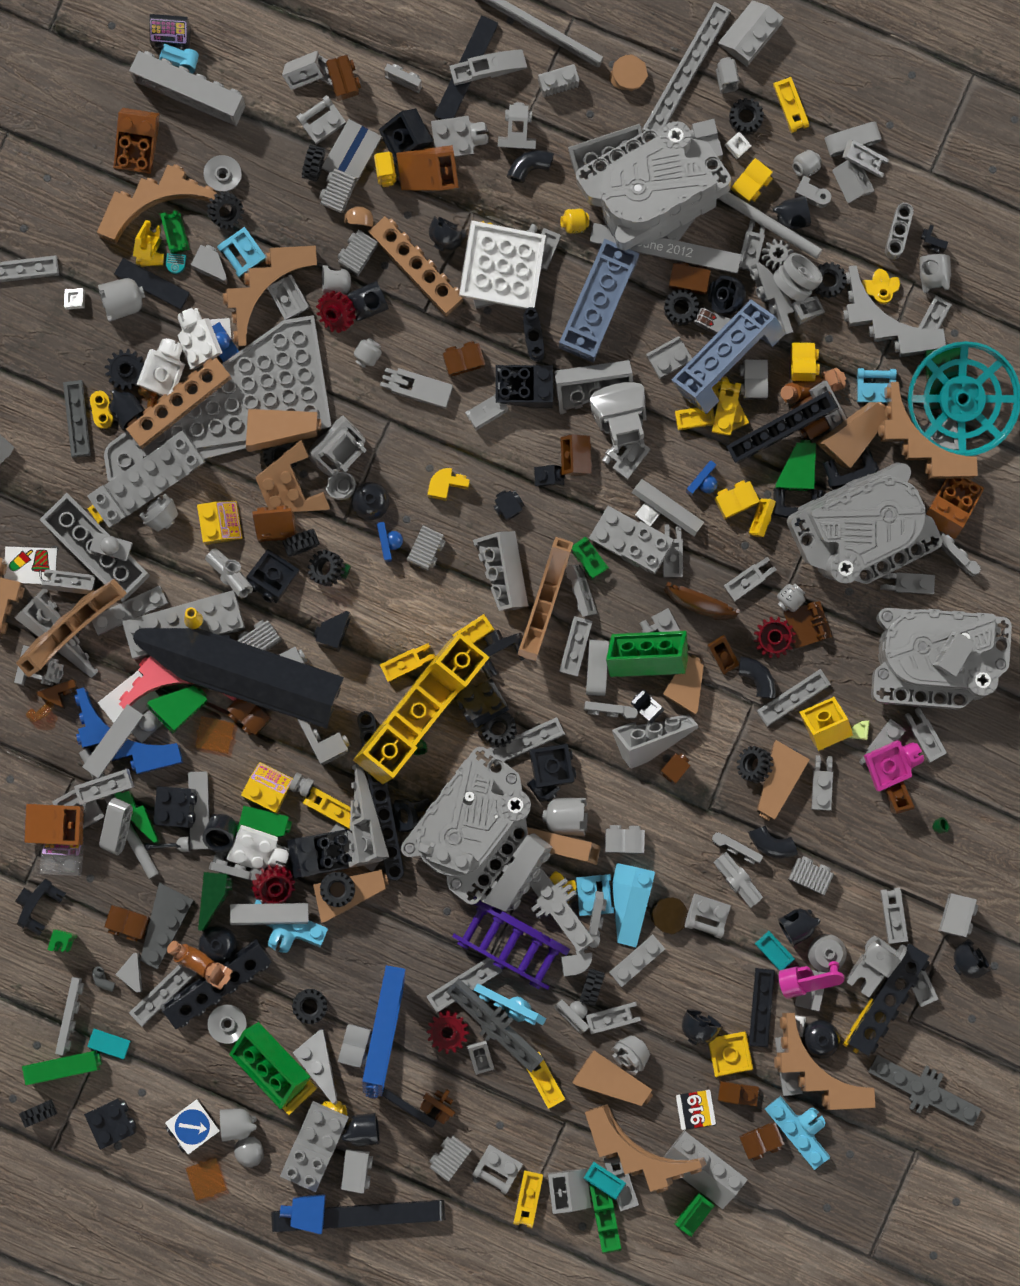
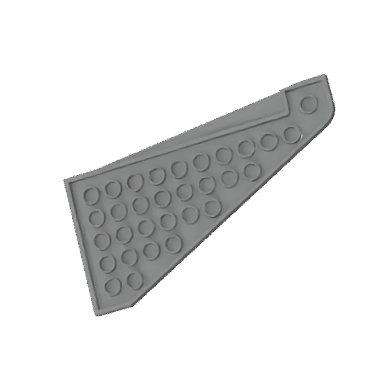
M314 315L283 320L222 363L232 379L144 449H141L128 431L110 442L104 452L108 482L164 445L167 440L182 430L188 435L203 459L246 449L248 409L317 412L318 419H321V430L332 427ZM211 374L203 377V381L206 383L211 382L213 379ZM191 386L188 389L189 394H195L198 391L196 386ZM176 398L173 401L174 406H180L183 403L182 398ZM161 410L158 413L159 418H165L168 415L167 410ZM150 421L145 422L143 429L150 430L153 423Z

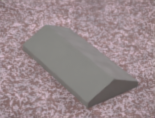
M640 124L568 147L575 175L579 168L641 134ZM603 167L597 169V171L605 170Z

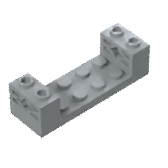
M182 430L167 440L164 445L107 484L100 486L87 495V497L110 528L196 470L206 461L185 431Z
M296 647L279 654L304 664L307 662L301 649L297 650ZM298 719L322 766L350 752L348 748L351 745L345 735L341 736L340 733H337L319 742L322 739L317 729L312 730L311 723Z

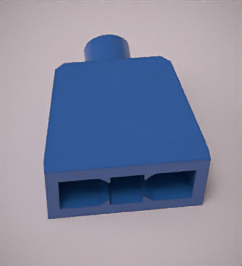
M326 1195L294 1197L292 1206L281 1205L280 1217L291 1218V1227L322 1234Z

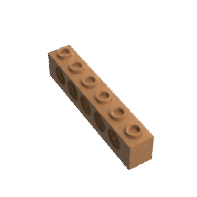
M384 216L368 231L369 236L378 242V246L447 317L463 302V298L459 296L460 290L456 286L453 288L449 284L450 280L444 273L439 274L437 272V266L430 259L427 261L422 256L424 252L417 245L414 247L410 243V237L405 232L401 233L397 229L398 225L393 219L390 218L388 220ZM393 234L397 238L395 241L389 242L386 240V237ZM402 248H407L409 253L402 256L399 254V251ZM414 262H420L422 263V267L420 269H414L412 267V264ZM432 275L435 277V281L427 283L425 277ZM446 289L448 294L441 297L438 295V291Z
M217 358L207 360L202 365L203 368L198 372L195 370L188 376L186 382L178 383L173 388L172 393L163 395L159 398L157 405L148 407L143 411V416L139 419L134 418L128 423L129 427L126 430L141 449H144L232 379L231 375ZM206 374H211L213 379L211 382L206 383L203 381V377ZM191 386L198 387V391L195 394L188 393V389ZM176 398L183 399V403L180 406L173 405V401ZM167 410L168 415L165 418H159V411ZM150 421L153 423L150 430L143 429L145 422Z

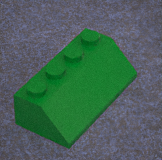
M687 631L612 634L606 657L610 677L685 674L688 663Z
M259 1022L242 1032L229 1053L234 1061L280 1110L305 1087L310 1079L308 1073Z

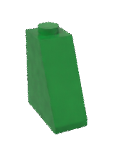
M800 440V443H796L774 488H779V490L783 488L786 491L811 492V490H814L815 443H811L810 440Z
M191 686L149 700L146 707L173 734L206 704L207 695L201 688L197 689L195 686Z
M243 806L237 833L241 825L276 836L277 838L286 835V832H290L292 821H289L290 817Z

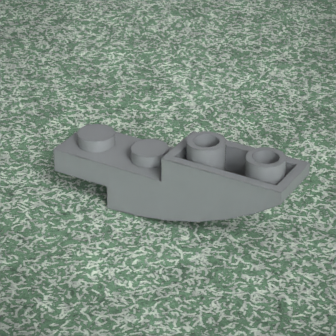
M510 50L469 58L466 62L449 67L454 86L489 76L493 78L527 69L523 50Z
M759 262L750 266V274L752 279L755 280L758 298L762 302L769 300L770 313L776 316L786 333L785 335L792 333L793 330L788 314L794 312L788 296L777 286L773 274Z

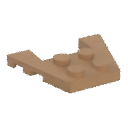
M303 440L297 442L294 447L256 476V481L269 510H276L277 506H288L293 512L330 509L324 492L308 498L304 497L291 466L292 463L309 457Z

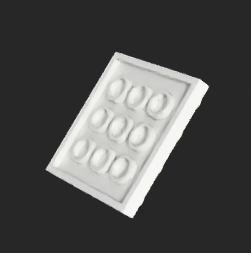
M471 221L459 296L522 309L534 308L546 235Z

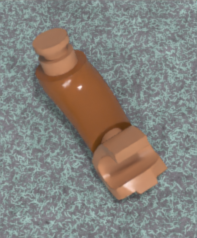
M834 368L822 372V379L820 375H816L815 381L790 382L781 389L780 394L786 403H798L811 396L809 390L823 381H828L833 392L845 388L846 377L844 372Z
M172 941L169 944L167 952L172 954L174 962L206 978V981L221 990L224 984H227L230 980L231 969L221 963H215L197 948L187 944L181 945L177 941Z

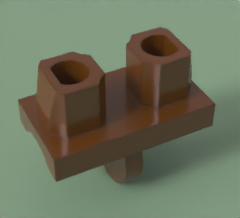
M446 1089L444 1094L439 1090L435 1092L434 1095L439 1097L440 1100H437L427 1092L423 1096L424 1100L420 1109L429 1114L433 1106L439 1108L440 1111L435 1119L442 1124L455 1114L453 1109L443 1103L445 1101L451 1105L453 1099L447 1096L450 1092L448 1089Z

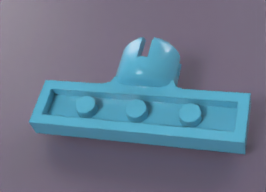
M260 900L255 902V904H262ZM309 920L308 924L266 925L273 929L268 945L276 950L280 941L279 952L287 953L290 950L295 939H301L321 947L328 928Z
M478 983L474 988V991L480 994L479 997L488 1003L490 999L495 1001L494 1005L496 1007L500 1006L502 1010L505 1009V1012L508 1013L507 1016L509 1018L512 1017L517 1022L525 1020L535 1026L536 1022L543 1025L546 1021L545 1017L532 1011L529 1002L521 997L516 996L508 999Z
M781 1096L765 1108L767 1113L814 1170L830 1158L829 1154L814 1136L825 1126V1120L822 1115L813 1121L819 1111L815 1108H809L802 1115L798 1116Z

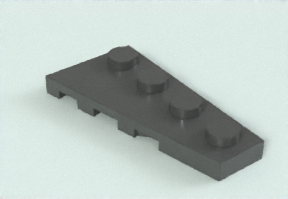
M159 882L140 961L156 969L160 967L167 953V948L174 940L194 901L193 899Z

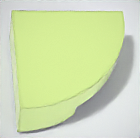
M869 721L859 722L851 728L853 736L849 738L868 739Z

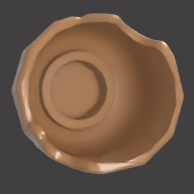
M353 207L346 212L345 223L348 221L349 224L373 227V215L365 207Z

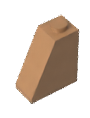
M691 655V657L688 656L686 673L675 674L662 696L695 716L698 712L704 665L701 664V659Z

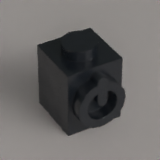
M504 490L496 495L497 499L494 500L495 506L493 508L498 516H503L506 522L523 512L522 507H524V503L516 491L512 492L510 490L506 492Z

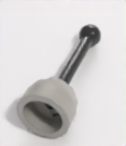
M189 836L179 838L176 843L144 844L147 851L151 848L177 847L181 852L191 851Z

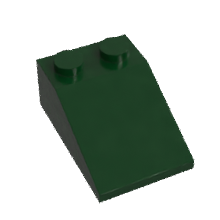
M961 347L946 350L936 355L932 361L940 367L948 361L960 359ZM926 350L923 358L925 359L934 350ZM959 365L951 366L943 371L949 380L958 376ZM925 366L927 382L930 376L932 375V372L927 366ZM938 378L934 380L929 395H940L943 384ZM960 394L958 402L960 404L966 403V394ZM929 402L930 410H941L939 402Z
M204 872L198 931H205L227 898L229 890L232 891L233 879L230 878L229 874Z

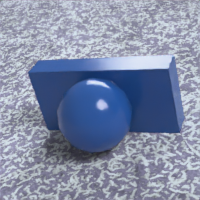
M218 322L212 328L222 351L219 357L224 363L239 351L221 323Z
M712 460L708 462L686 489L687 494L692 496L699 487L702 492L708 494L713 493L717 489L718 483L716 478L709 475L716 467Z
M380 522L377 524L384 561L391 562L390 549H399L403 544V537L397 531H391L387 534L385 523Z

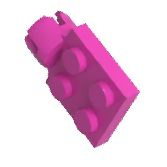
M897 740L864 755L876 791H881L912 777V768L922 764L924 761V755H918V753L922 752L918 744L910 743L902 746L901 742Z

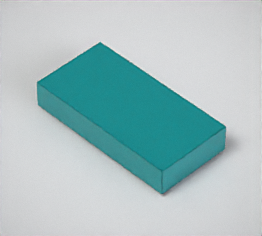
M767 931L754 943L779 971L784 970L795 960L770 931Z
M94 1028L87 1047L125 1059L131 1041Z
M595 1162L592 1163L583 1179L615 1200L626 1185V1182Z

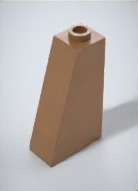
M881 402L867 403L819 439L816 444L841 467L851 468L877 434L881 422L888 419L885 416L886 406Z
M248 409L246 449L251 452L317 437V430H321V419H318L317 412Z
M777 740L772 745L770 755L773 757V760L770 762L774 763L773 767L770 766L772 773L768 772L769 777L764 778L765 781L763 782L757 811L760 812L759 816L767 821L770 819L775 820L810 760Z
M527 827L528 835L535 833L552 846L549 853L597 865L601 846L592 842Z
M382 870L351 876L350 878L355 886V895L350 903L342 907H333L323 901L320 895L321 883L314 884L321 923L333 919L386 890V885L389 884L387 874H383ZM335 882L330 887V893L334 897H341L345 893V886L341 882Z
M595 1050L592 1051L572 1081L577 1086L640 1106L643 1103L647 1105L653 1096L651 1088Z

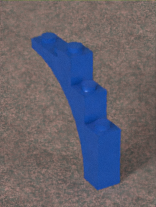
M76 689V704L81 706L82 713H79L82 725L85 724V727L79 728V733L76 734L78 744L82 745L83 748L97 746L110 728L94 709L87 689ZM129 739L125 741L112 759V761L133 756V759L130 760L133 771L136 770L137 774L184 763L178 743L146 745Z

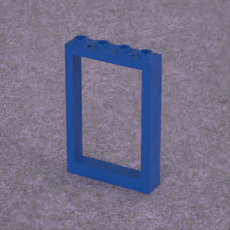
M388 965L385 968L362 1081L363 1093L369 1098L377 1099L378 1096L382 1097L405 985L404 968Z

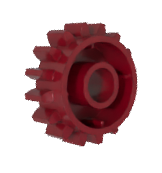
M331 291L318 299L319 304L316 305V308L320 311L316 314L321 316L320 322H325V328L329 326L331 332L336 330L337 333H340L341 331H346L354 324L353 319L356 318V309L347 295L341 294L340 291L338 293Z
M770 617L769 622L765 619L762 620L763 626L757 625L760 631L754 632V635L758 636L754 643H759L756 649H763L762 655L769 653V658H772L773 654H775L778 659L780 658V653L786 656V649L790 651L793 649L790 643L794 644L796 642L792 639L796 633L790 631L793 628L792 625H786L788 620L781 622L780 617L777 620ZM771 633H777L780 640L776 643L772 642L769 636Z
M278 864L274 868L268 865V870L266 871L262 868L261 874H255L257 880H252L254 885L252 890L256 899H260L262 904L286 902V899L292 896L291 891L295 890L293 885L295 881L290 870L287 871L284 866L280 869Z
M447 1011L445 1016L442 1012H439L440 1018L433 1016L432 1018L435 1022L428 1023L432 1027L431 1030L426 1031V1033L431 1034L428 1041H434L432 1048L438 1046V1052L445 1049L446 1054H448L449 1049H452L455 1053L457 1046L461 1049L463 1048L462 1041L467 1042L464 1035L469 1034V1032L464 1031V1028L468 1024H462L464 1018H456V1012L453 1016L450 1015V1011ZM443 1028H452V1037H444L442 1034Z

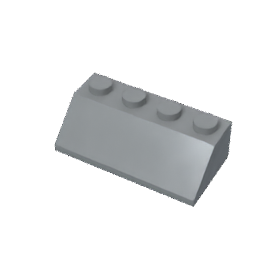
M684 1130L665 1154L664 1158L692 1160L704 1157L707 1165L701 1168V1172L692 1175L690 1172L683 1173L684 1177L682 1178L723 1209L736 1196L748 1179Z

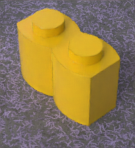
M392 152L375 154L374 161L378 184L382 185V187L393 186V183L397 180Z
M755 158L736 180L731 190L748 204L751 200L755 202L761 195L759 190L763 186L767 187L773 180L771 177L773 171Z
M815 343L791 344L792 381H815L816 375H819L820 366L816 364V360L819 358V349H815Z
M744 480L734 485V489L728 491L726 488L717 493L718 496L715 498V501L724 520L759 504L760 500L750 481L746 483Z

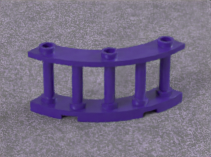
M481 900L474 904L478 906L476 909L477 913L463 938L456 934L452 936L459 940L457 944L465 949H468L470 946L495 960L493 964L501 969L507 967L531 980L529 984L537 989L543 987L548 990L549 986L541 981L555 956L559 953L567 956L570 949L496 907L488 905ZM490 913L494 915V921L480 947L469 941L483 916ZM507 922L514 926L512 928L513 933L499 958L486 950L500 925ZM525 932L533 937L531 940L533 942L517 969L505 961L519 936ZM544 943L550 946L548 948L549 952L535 978L526 974L525 971L539 945L542 946Z

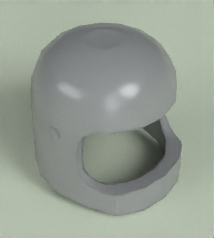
M323 265V295L331 291H335V293L340 291L341 294L346 295L351 287L349 272L345 269L339 271L330 270L328 266Z

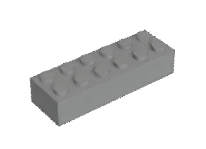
M138 51L129 70L134 82L237 126L245 109V102L241 92L235 89L228 90L217 81L213 83L207 81V78L201 74H191L185 67L179 66L177 68L166 59L162 58V60L154 58L155 55L148 51L144 53Z
M68 493L39 519L104 584L115 579L127 593L120 599L122 602H125L150 577L130 555L128 561H123L90 551L95 532L110 535Z
M232 590L122 621L132 658L138 660L150 656L135 644L133 640L135 631L141 628H188L184 623L186 609L190 607L195 608L203 616V623L198 627L200 629L221 636L245 630L236 593Z

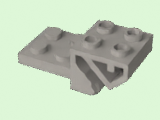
M607 506L589 537V540L620 556L628 563L636 567L640 566L652 574H656L674 543V539L641 521L639 523L610 506Z
M313 1101L280 1177L316 1192L349 1117Z

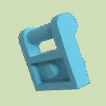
M245 227L217 246L218 250L224 253L237 271L236 275L239 278L243 277L244 273H247V269L254 268L266 260L264 253ZM232 244L247 263L243 267L229 249V246Z
M858 368L857 403L881 402L888 404V399H885L884 390L887 384L896 382V369L879 371ZM864 378H889V383H864Z
M611 874L576 877L579 916L592 915L595 893L597 891L596 882L602 881L604 899L607 900L606 909L601 911V914L614 913V907L611 904L609 881L611 880Z

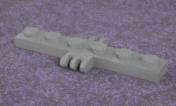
M540 866V873L530 882L532 889L539 897L535 900L536 905L531 910L535 912L541 909L536 914L537 918L543 915L546 917L552 915L577 951L581 952L595 940L567 903L577 893L574 890L567 894L573 887L570 884L565 888L562 887L568 882L566 878L554 885Z

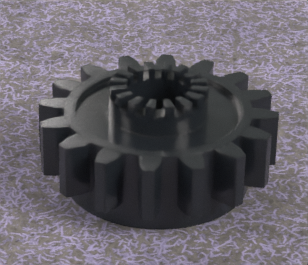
M120 349L119 355L113 352L114 358L107 359L110 365H105V369L109 370V372L105 373V376L111 377L108 382L110 384L115 382L114 387L118 389L120 386L122 391H125L126 388L133 391L134 386L139 388L140 386L137 385L144 366V363H141L144 360L143 357L137 358L138 353L135 351L131 354L130 349H127L126 353H123ZM129 366L131 368L129 373H121L124 367Z

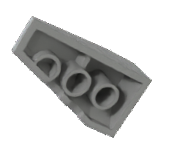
M690 715L668 717L662 722L653 721L650 723L647 721L648 724L636 725V722L629 723L613 729L612 733L622 758L630 768H634L651 761L698 728V724Z

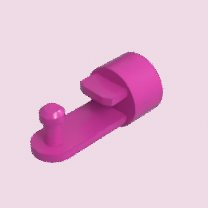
M831 961L828 964L830 972L815 976L808 966H797L780 970L779 983L784 997L789 999L805 995L807 992L842 984L844 982V975L838 972L839 963Z

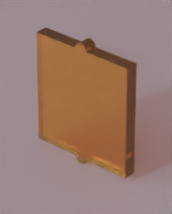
M202 716L199 730L196 731L198 735L195 747L228 754L230 743L233 740L232 734L235 723Z
M217 1158L204 1162L199 1161L198 1164L185 1168L196 1201L209 1196L213 1197L214 1194L227 1190Z

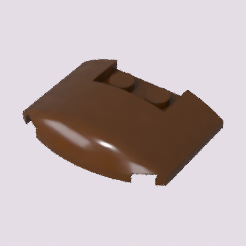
M667 582L664 589L667 596L678 606L681 604L695 613L714 617V620L735 619L740 611L737 608L733 611L734 608L728 606V604L686 587H678L676 585L671 587L670 582Z

